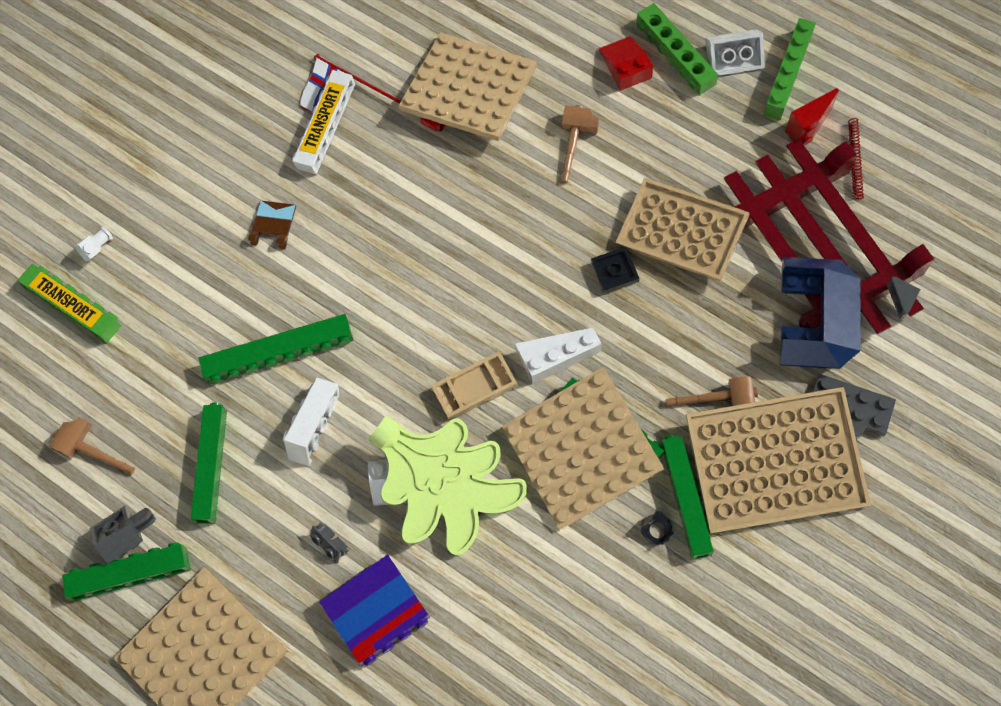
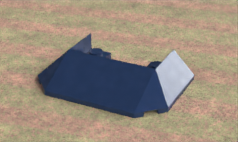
M782 257L781 293L820 295V328L781 326L780 366L841 369L861 351L860 278L841 260Z

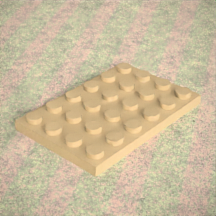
M644 178L615 243L617 246L626 247L631 251L721 282L745 227L749 212Z

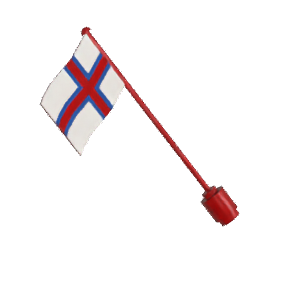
M316 54L314 56L316 60L314 69L303 91L300 102L301 107L313 113L314 107L319 102V95L326 86V79L330 76L332 70L352 75L353 79L399 104L401 100ZM420 117V123L434 131L441 132L446 126L445 124Z

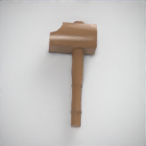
M565 105L562 129L570 130L562 171V183H568L579 132L598 133L599 119L593 116L591 109L584 108L581 105H575V107Z
M750 376L729 379V391L666 399V406L731 400L732 406L755 402V397H758L757 388H753Z
M80 417L71 422H63L60 429L54 432L53 440L49 447L72 459L78 450L130 475L135 471V468L126 464V462L123 463L107 453L105 454L99 449L82 442L92 425Z

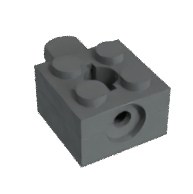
M123 506L90 528L93 547L107 564L118 560L125 552L135 549L143 542L141 531L152 525L156 517L148 508H144L132 516L129 510Z

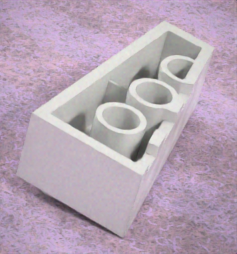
M588 328L516 343L515 348L532 384L600 353L602 343L594 328Z
M316 378L314 384H310L306 399L301 401L298 414L293 416L291 427L283 436L288 460L310 467L312 462L310 455L312 450L316 451L318 448L319 433H324L326 429V416H331L340 395L338 384Z

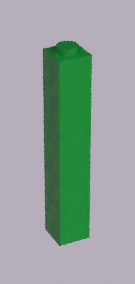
M216 402L210 403V405H203L190 518L196 524L216 523L227 410L222 404Z
M676 435L667 436L665 440H662L661 446L664 450L663 455L691 559L695 560L712 556L714 550L682 436L676 437Z

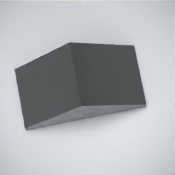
M892 277L886 285L900 319H903L910 312L921 289L897 277Z

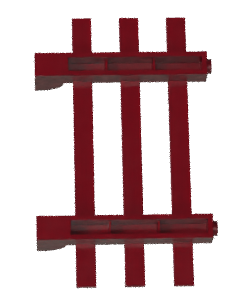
M800 139L787 144V149L803 169L802 172L787 180L769 155L756 160V165L772 186L756 196L753 195L737 171L724 177L725 182L741 203L735 206V208L749 212L744 228L755 223L781 262L782 257H798L772 222L769 215L787 207L823 259L841 260L846 264L800 200L817 190L878 272V274L860 283L861 312L877 335L891 328L890 323L874 303L890 294L886 285L892 277H897L910 283L923 276L934 261V257L925 245L922 244L892 266L834 187L832 182L849 174L857 156L847 141L834 148L819 163L815 161ZM805 295L813 309L801 315L799 327L820 328V295ZM917 298L908 313L910 317L924 309Z

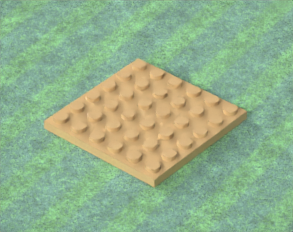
M440 32L400 102L399 110L499 142L537 67V61Z
M604 367L501 426L559 530L564 529L665 470Z
M204 567L114 659L158 706H237L289 651Z

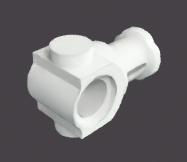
M103 226L99 228L100 231L94 236H87L73 247L86 262L101 251V246L105 242L113 239L111 233Z

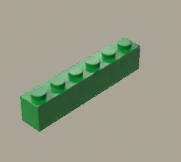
M178 542L171 543L166 548H151L147 553L143 554L132 553L128 555V558H119L108 564L94 563L86 569L75 568L69 570V573L62 575L65 599L74 602L188 572L191 569L187 547Z

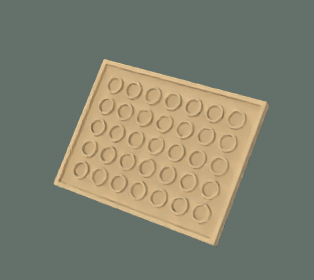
M844 387L685 415L709 534L871 506Z

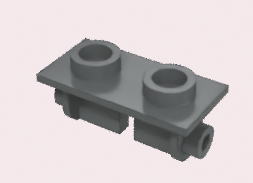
M319 523L316 527L312 526L310 537L314 544L319 545L325 551L328 558L339 563L341 554L344 556L348 553V546L339 537L332 541L331 538L335 536V533L326 524Z

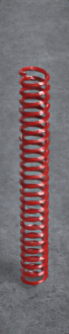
M852 118L848 121L849 145L853 147L854 152L859 151L856 153L859 154L856 156L859 159H855V161H860L854 162L851 169L853 198L863 199L859 119Z

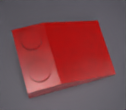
M631 36L599 48V52L620 91L652 79L654 66L646 52Z
M838 88L791 112L785 132L792 141L800 139L804 145H807L813 140L832 111L839 92Z

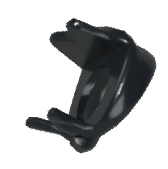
M661 511L649 515L641 524L640 531L643 537L654 545H663L675 534V531H672L669 519ZM658 521L665 526V534L661 538H655L651 535L650 526L652 523Z

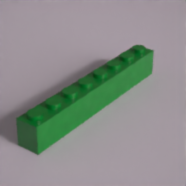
M342 314L198 358L204 380L208 384H218L221 380L227 378L234 379L244 373H254L264 367H274L277 363L291 362L297 357H307L317 351H328L337 345H347L354 341L348 318L346 314Z

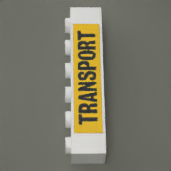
M332 70L330 76L327 77L326 86L319 95V102L313 109L312 118L307 122L304 136L300 138L299 147L293 154L292 160L298 170L317 175L354 89L355 82L352 75Z

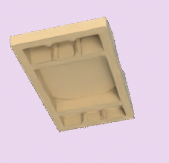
M499 351L432 384L431 387L447 418L451 419L470 412L488 400L498 398L515 387L517 382Z

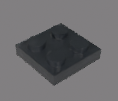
M626 247L591 258V264L604 294L634 284L640 280Z

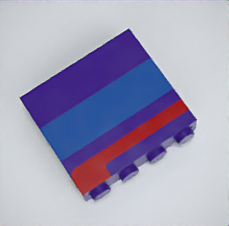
M388 554L319 601L361 666L371 665L377 660L376 656L382 652L385 654L392 650L394 643L399 640L401 642L411 636V631L416 628H423L428 624L427 620L430 619V616Z

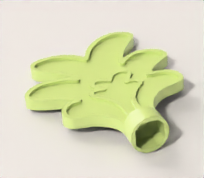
M386 415L368 439L369 442L384 452L388 461V474L381 489L382 500L390 505H398L407 500V512L401 530V537L407 543L420 542L431 535L442 514L446 526L445 545L447 550L453 555L464 553L477 536L479 529L478 512L501 513L517 507L525 498L526 482L520 478L504 480L483 478V476L492 472L497 466L500 459V447L495 441H488L473 447H464L463 445L468 438V429L466 424L458 418L452 419L436 432L415 434L407 431L397 421Z

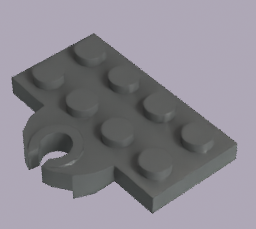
M822 374L818 375L813 392L844 387L856 440L862 436L865 430L881 436L886 435L896 399Z

